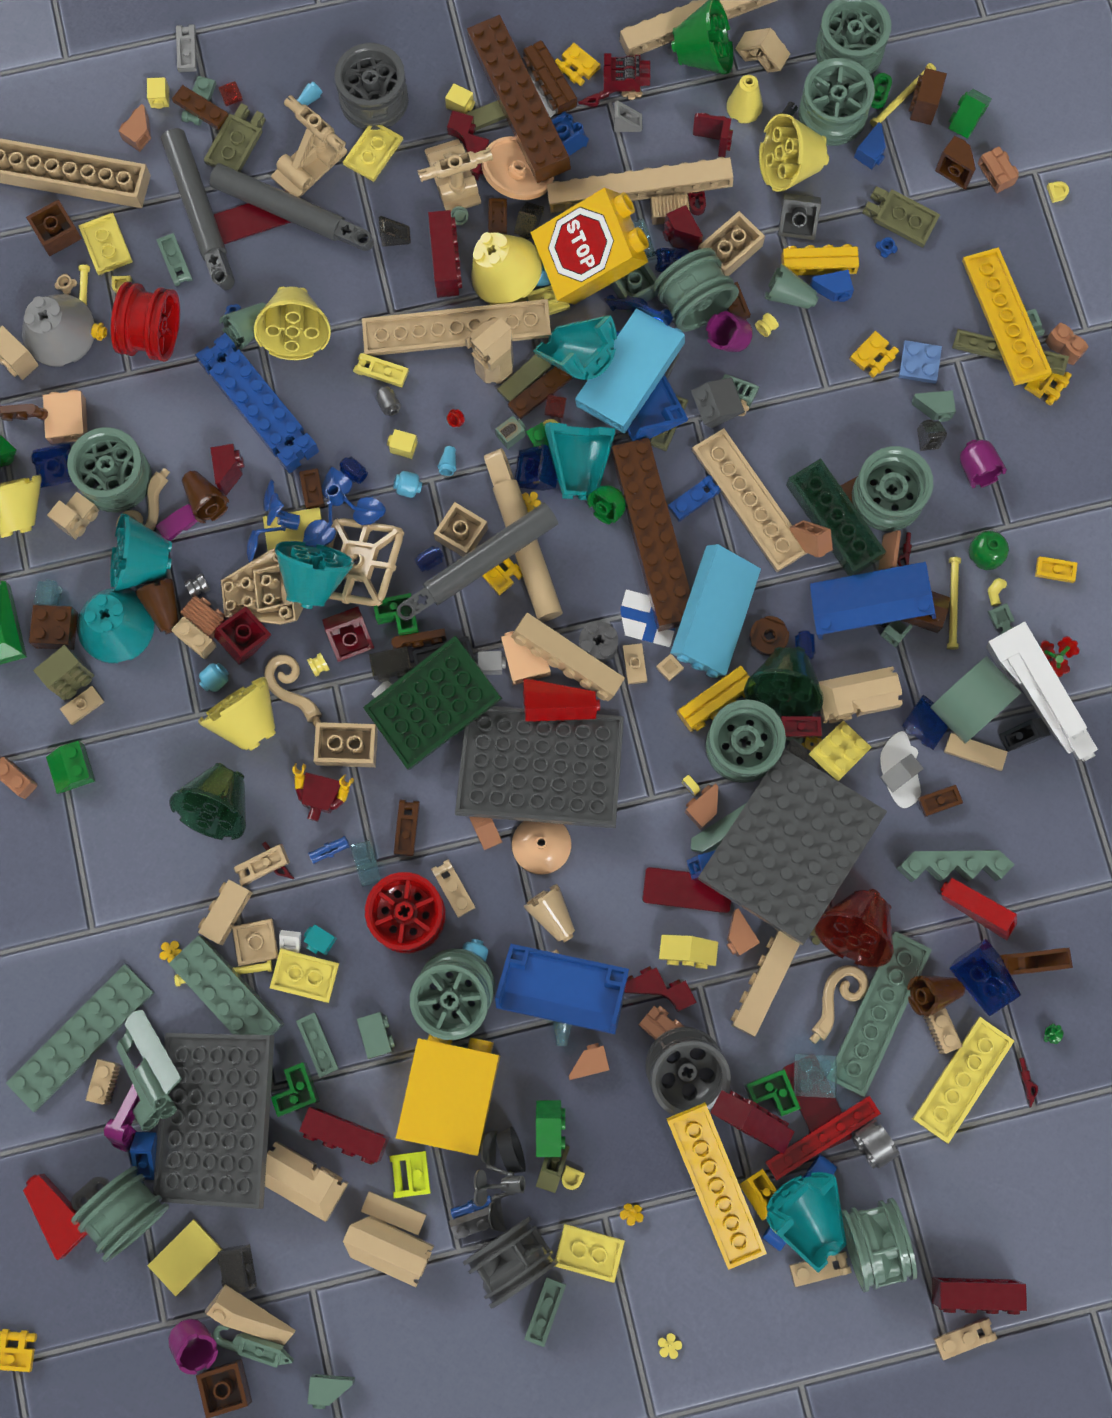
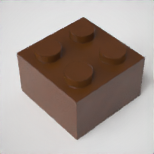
M925 68L924 74L919 75L908 111L912 112L910 120L928 125L932 124L947 73Z
M59 199L26 217L49 257L82 239Z
M33 605L29 643L37 649H60L65 645L70 650H74L78 612L72 606Z
M242 1359L201 1371L196 1375L206 1418L247 1407L252 1402Z

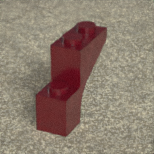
M452 110L447 125L448 135L459 139L464 144L466 152L473 151L476 153L486 150L489 146V139L474 135L476 130L474 117ZM482 163L477 164L476 168L470 170L475 180L479 181L480 175H484Z
M649 966L640 971V976L634 978L631 975L627 978L625 993L661 995L673 1004L677 1012L697 1003L686 980L681 982L678 979L670 983V988L667 989L657 967L652 969Z

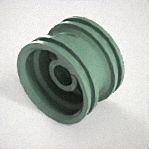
M831 58L820 62L806 77L798 110L799 121L819 135L825 136L826 145L837 146L854 140L864 129L873 102L875 89L871 75L862 65L850 59Z
M890 446L874 452L866 459L853 485L852 502L857 515L865 524L881 531H897L911 525L918 518L932 494L933 475L925 459L908 448ZM886 469H889V470H891L892 472L886 474V473H885V470H886ZM904 476L909 477L910 481L907 482ZM873 480L877 485L872 486L870 481ZM906 495H912L913 500H908ZM879 498L880 503L877 504L873 499ZM895 505L898 511H892L891 506Z
M738 700L726 705L714 717L706 737V755L711 766L722 777L733 782L748 783L763 778L767 771L779 760L785 748L786 735L784 725L773 709L759 701ZM751 720L754 725L749 726L746 724V721ZM733 725L735 729L728 731L727 726ZM761 734H766L768 739L763 741ZM742 740H746V747H742ZM724 743L729 744L730 748L728 750L722 749ZM757 752L762 754L761 760L756 759L755 754ZM738 757H742L744 760L741 765L736 763Z
M451 948L433 955L426 962L411 989L410 1008L414 1019L425 1032L440 1039L457 1040L469 1036L481 1026L495 994L493 973L480 956L468 950ZM452 972L453 976L447 977L446 973ZM466 980H470L472 985L469 986ZM434 983L437 989H431L430 984ZM474 1000L475 1005L470 1006L468 1004V1001ZM440 1003V1009H437L433 1004ZM456 1010L459 1016H452V1012Z

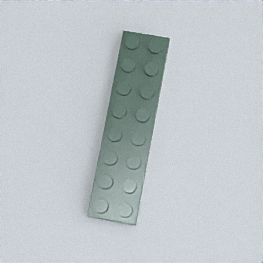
M896 931L893 932L826 1079L861 1097H865L907 1006L908 997L911 996L910 990H907L909 981L913 977L921 975L932 949Z
M124 964L6 1084L33 1112H36L126 1022L128 1016L133 1011H137L154 992L128 965Z

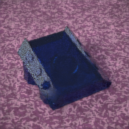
M70 443L33 450L31 460L35 465L36 475H41L42 478L40 488L72 482L67 467L68 455L71 450Z
M922 695L902 726L906 734L917 737L923 745L934 750L949 727L930 708L934 702L925 695Z

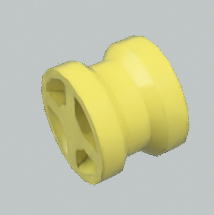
M765 313L763 319L755 323L756 329L764 337H768L771 331L776 330L779 326L777 320L769 313Z
M321 653L317 654V657L313 659H307L316 677L320 675V672L330 670Z

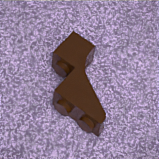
M1070 947L990 957L993 977L1073 968Z

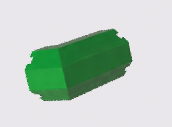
M1 581L0 665L27 657L11 586L6 581Z

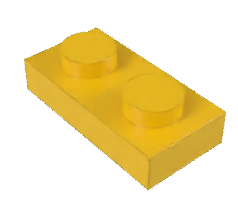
M1039 556L1037 558L1035 577L1074 583L1078 563Z

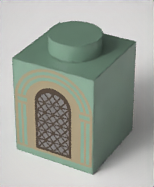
M512 416L498 426L495 432L497 438L509 449L525 437L526 427L520 419L517 420Z

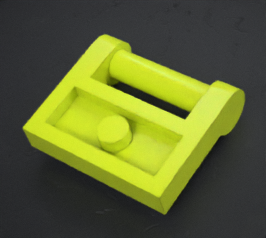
M426 1151L389 1156L393 1168L394 1198L431 1193ZM406 1160L409 1190H403L400 1161Z

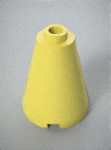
M745 75L740 79L727 100V112L732 119L738 120L739 123H751L761 114L763 102L757 78L753 75Z

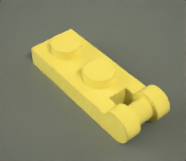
M359 354V362L353 369L354 373L401 388L403 387L409 372L408 368L367 354Z

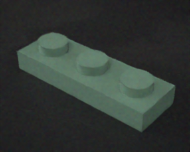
M314 1012L297 1020V1025L319 1078L339 1070L317 1014Z
M546 1277L524 1340L542 1347L545 1346L566 1287L565 1283Z

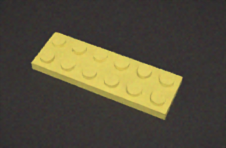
M978 1017L961 1043L963 1047L957 1049L912 1119L949 1144L1011 1048L1014 1040L983 1018Z

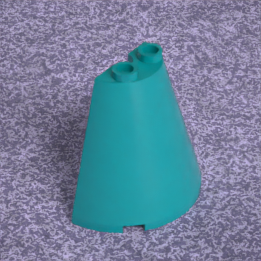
M611 315L557 326L551 332L548 343L544 344L541 342L533 352L538 357L574 378L584 380L596 378L606 371L615 355L614 339H617V333Z
M545 423L544 428L562 499H573V496H578V500H587L588 495L600 487L614 439L615 428H583L567 426V424Z
M814 1172L810 1177L802 1178L800 1175L782 1185L770 1198L766 1208L768 1211L766 1219L770 1228L816 1272L819 1273L828 1264V1256L837 1255L847 1245L835 1175L823 1172Z

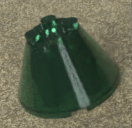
M801 647L775 648L773 654L748 678L744 687L746 700H755L766 704L777 713L780 719L781 716L813 717V713L820 711L823 706V692L811 660L805 653V649Z
M216 763L176 790L169 800L170 808L173 813L176 811L181 816L180 821L202 835L223 840L224 837H232L231 840L238 839L246 830L244 775L238 771L234 772L226 768L221 763Z

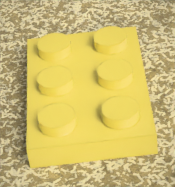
M842 721L809 755L835 780L839 781L872 747L845 721Z

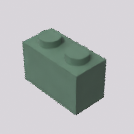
M378 1012L357 1019L368 1059L393 1052L392 1047H395L393 1036L388 1035L387 1027H390L387 1015L383 1016L382 1012Z

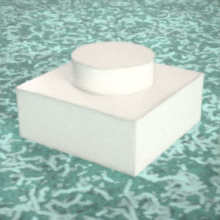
M281 930L279 949L300 953L301 932Z

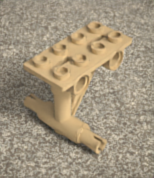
M290 95L285 99L284 105L295 113L296 119L307 129L299 149L291 157L284 154L279 158L276 164L277 170L271 175V178L287 193L300 198L347 154V149L345 148L346 143L335 134L334 129L320 115L316 114L307 105H302Z
M459 139L425 149V154L430 167L417 170L420 181L423 182L434 178L445 210H452L456 206L470 208L481 204L477 183L470 170L476 168L477 164L492 161V152L488 148L476 153L473 151L465 153L463 144L460 143Z

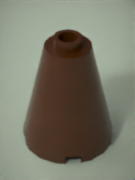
M189 471L185 473L182 483L194 518L200 523H206V520L210 519L213 522L220 518L228 509L227 502L229 503V499L199 472Z
M165 579L161 580L160 583H151L135 591L136 596L159 631L165 632L166 635L173 633L171 631L172 628L179 622L173 580Z
M915 976L909 981L907 990H910L911 994L908 997V1001L916 1014L928 1017L963 997L965 985L957 977Z

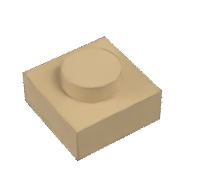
M672 654L656 666L668 682L684 669Z

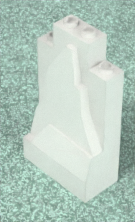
M1026 622L990 640L986 648L997 667L1014 685H1019L1043 722L1068 754L1072 752L1076 760L1082 759V761L1096 756L1094 752L1098 749L1086 730L1087 726Z

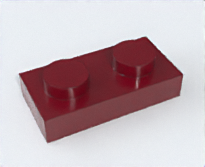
M781 716L786 737L821 738V717Z

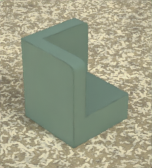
M894 621L886 627L880 636L896 648L913 625L909 624L907 627L900 621Z

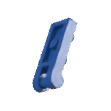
M708 475L700 483L668 504V508L680 522L718 495L721 489L713 482L712 476ZM708 487L711 491L706 493L704 488Z

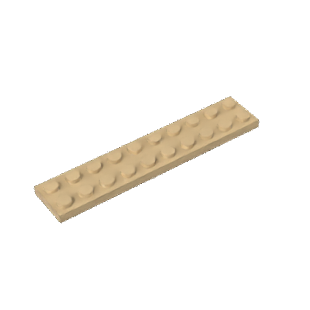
M548 299L362 318L364 354L376 356L466 346L465 338L481 324L500 317L511 327L512 341L549 338L551 327Z

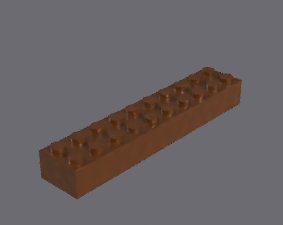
M497 15L467 28L470 44L536 182L540 183L570 170L569 155L501 16Z
M645 438L612 446L611 455L620 489L625 499L626 512L657 630L660 632L680 626L690 596V589L650 439Z

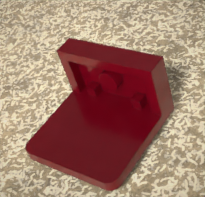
M696 113L693 135L720 140L718 157L725 158L726 151L731 149L733 130L730 127L732 119L725 116Z

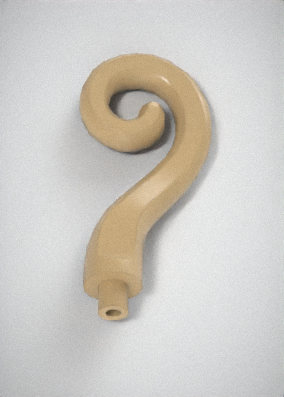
M165 468L160 473L157 471L154 473L147 487L148 519L145 526L153 531L159 516V494L168 482L166 477L170 473ZM127 510L122 513L128 514L143 524V516L138 511Z
M277 655L271 658L264 672L269 690L281 700L299 707L307 721L313 722L316 727V722H321L319 718L322 716L316 704L304 696L283 689L279 686L274 676L278 666L287 664L292 669L291 673L285 675L283 672H279L278 679L285 684L293 683L300 674L298 662L288 655Z
M851 965L842 966L833 971L828 977L823 990L822 1016L811 1031L814 1034L809 1038L814 1044L820 1039L824 1041L832 1030L835 1019L834 990L837 983L843 977L853 976L859 982V989L855 993L849 991V981L845 980L841 983L839 989L844 999L858 1001L865 996L868 990V979L860 968Z

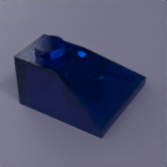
M547 445L519 450L514 479L517 480L519 488L540 491L556 488L557 475L551 451Z

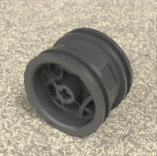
M378 43L359 44L347 50L338 60L334 74L344 116L350 123L364 130L368 125L372 126L371 130L380 129L376 125H383L386 128L393 126L404 116L409 100L404 65L400 57L389 47Z

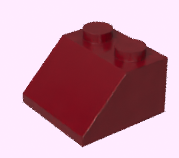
M687 205L666 214L663 231L665 240L669 241L672 247L690 253L698 250L699 245L702 244L703 234Z
M234 444L210 447L215 484L226 496L243 475L242 468H245L243 456H241L240 450H236Z
M246 606L216 627L214 634L215 639L239 665L253 656L271 636V633Z
M359 606L322 619L338 662L374 649Z

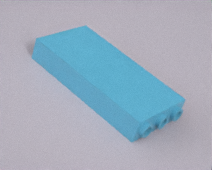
M636 308L617 336V339L614 340V349L616 351L611 364L600 376L587 380L575 398L576 406L625 434L685 344V334L678 328L668 326L662 319H655L647 311H641Z
M719 544L706 546L670 652L677 656V660L692 664V668L707 672V676L712 678L726 676L761 568Z

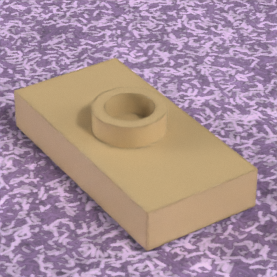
M642 643L624 645L623 654L628 685L646 683L647 675Z
M91 686L60 708L70 724L74 725L102 705L104 700L96 689Z

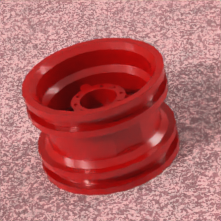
M124 282L116 294L111 316L113 349L118 354H126L128 356H134L138 351H143L147 353L151 360L168 361L173 354L180 325V301L177 292L174 289H165L163 287L157 288L154 293L146 292L142 284Z
M398 872L381 879L372 888L365 904V919L370 932L381 944L392 951L411 954L425 950L439 938L446 921V909L443 899L435 886L426 878L410 872ZM395 891H401L402 896L395 898ZM416 893L422 895L421 900H415L414 896ZM388 907L390 912L384 915L382 908ZM404 907L407 910L410 909V911L407 913V917H404L403 915L400 916V913L403 912L402 908ZM423 912H429V918L423 919ZM391 926L397 927L396 933L389 931ZM412 928L417 929V934L414 936L410 934Z

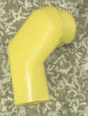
M995 579L988 588L992 607L1001 604L999 593L1007 586V582L1004 579Z

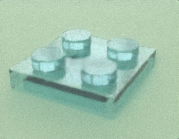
M795 1054V1096L836 1098L837 1056Z

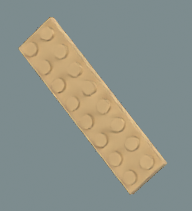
M724 428L692 447L693 453L707 473L712 476L716 486L720 487L721 493L776 572H779L807 554L791 533L790 527L792 524Z

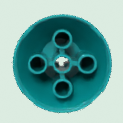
M121 514L115 531L117 547H112L110 585L115 587L112 591H120L166 578L167 569L171 568L172 559L168 557L172 549V541L163 538L128 514Z
M285 541L278 543L275 548L287 595L286 600L301 603V607L312 609L313 605L324 606L353 568L354 564L352 558L347 554L317 544L316 547L305 546V542Z
M114 588L103 590L92 596L82 607L77 620V635L83 648L95 659L106 663L132 660L140 655L149 645L154 634L155 623L136 596V592L132 590L112 591Z

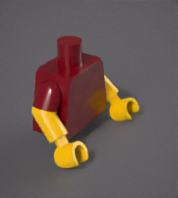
M295 763L292 769L295 774V790L298 800L302 802V805L310 808L307 819L318 822L321 811L331 813L332 810H337L346 801L350 789L349 786L354 782L353 778L348 783L345 781L346 774L339 781L307 772L304 775L306 765L303 763L302 770H298L296 767L297 763Z

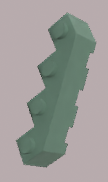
M1000 850L914 851L896 869L910 882L916 880L925 869L939 882L944 880L953 870L968 882L982 869L994 881H998L1015 864Z

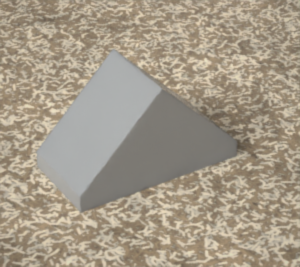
M618 100L615 101L614 132H641L642 114Z
M911 753L880 778L893 793L924 768Z

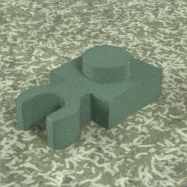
M1007 603L988 611L995 629L1001 627V634L1014 628L1010 623L1015 620Z

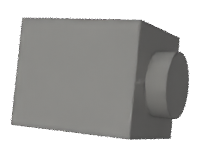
M502 651L478 652V666L485 675H502V669H506V657H502Z

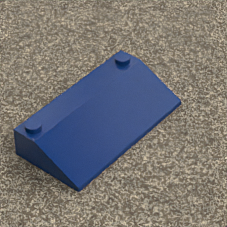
M665 374L627 429L632 441L645 438L650 439L688 421V417Z
M926 562L810 583L813 614L819 640L823 639V634L932 615V619H936Z
M510 944L495 996L496 1008L616 1034L629 969Z

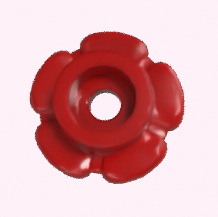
M458 409L450 410L447 415V421L452 427H460L465 422L463 413Z

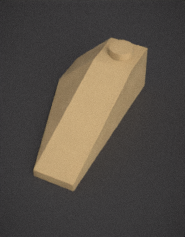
M226 1284L205 1310L208 1316L223 1326L285 1345L296 1331Z

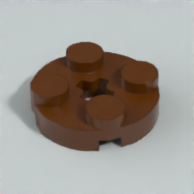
M767 616L757 620L750 631L751 646L763 655L779 654L784 650L789 641V631L785 623L774 616ZM771 631L773 632L772 636L775 638L767 640L764 633L768 634Z

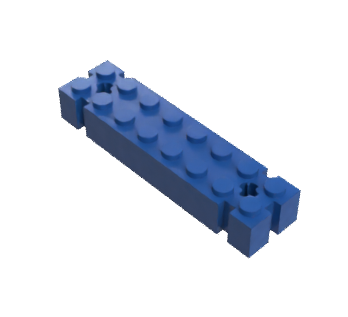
M224 333L213 341L214 347L209 349L206 346L195 355L200 365L208 375H211L216 385L272 454L278 457L281 465L290 474L301 466V459L305 457L308 461L319 452L317 444L308 433L305 434L303 427L243 353L239 349L237 350L230 337Z

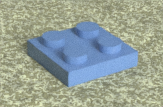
M905 340L898 378L936 384L942 346Z

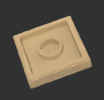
M273 919L232 926L238 966L278 959L279 953Z

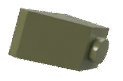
M565 1145V1149H561V1157H545L536 1187L556 1193L569 1152V1146Z

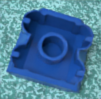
M564 111L552 119L554 127L569 156L582 147L587 146L589 138L584 132L583 125L579 122L575 123L571 114Z

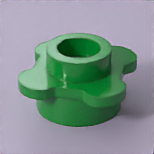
M1054 1023L1048 1026L1044 1033V1041H1049L1051 1044L1059 1043L1064 1034L1061 1029L1062 1027L1060 1025L1056 1026Z

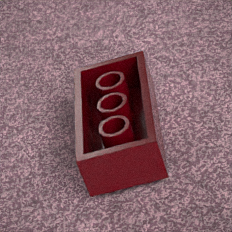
M451 210L428 212L437 298L459 296V289L462 288L455 217H451Z
M722 1090L710 1112L748 1136L784 1154L795 1132L788 1128V1122L732 1090L730 1094Z
M316 1107L308 1108L299 1132L304 1133L303 1137L311 1141L322 1140V1145L331 1149L339 1147L342 1149L341 1153L351 1157L359 1155L361 1156V1161L371 1165L381 1161L390 1139L386 1135Z
M932 1277V1304L946 1313H956V1309H960L964 1313L975 1314L977 1310L986 1311L987 1314H999V1310L1007 1312V1314L1020 1315V1311H1027L1026 1284L1016 1279Z

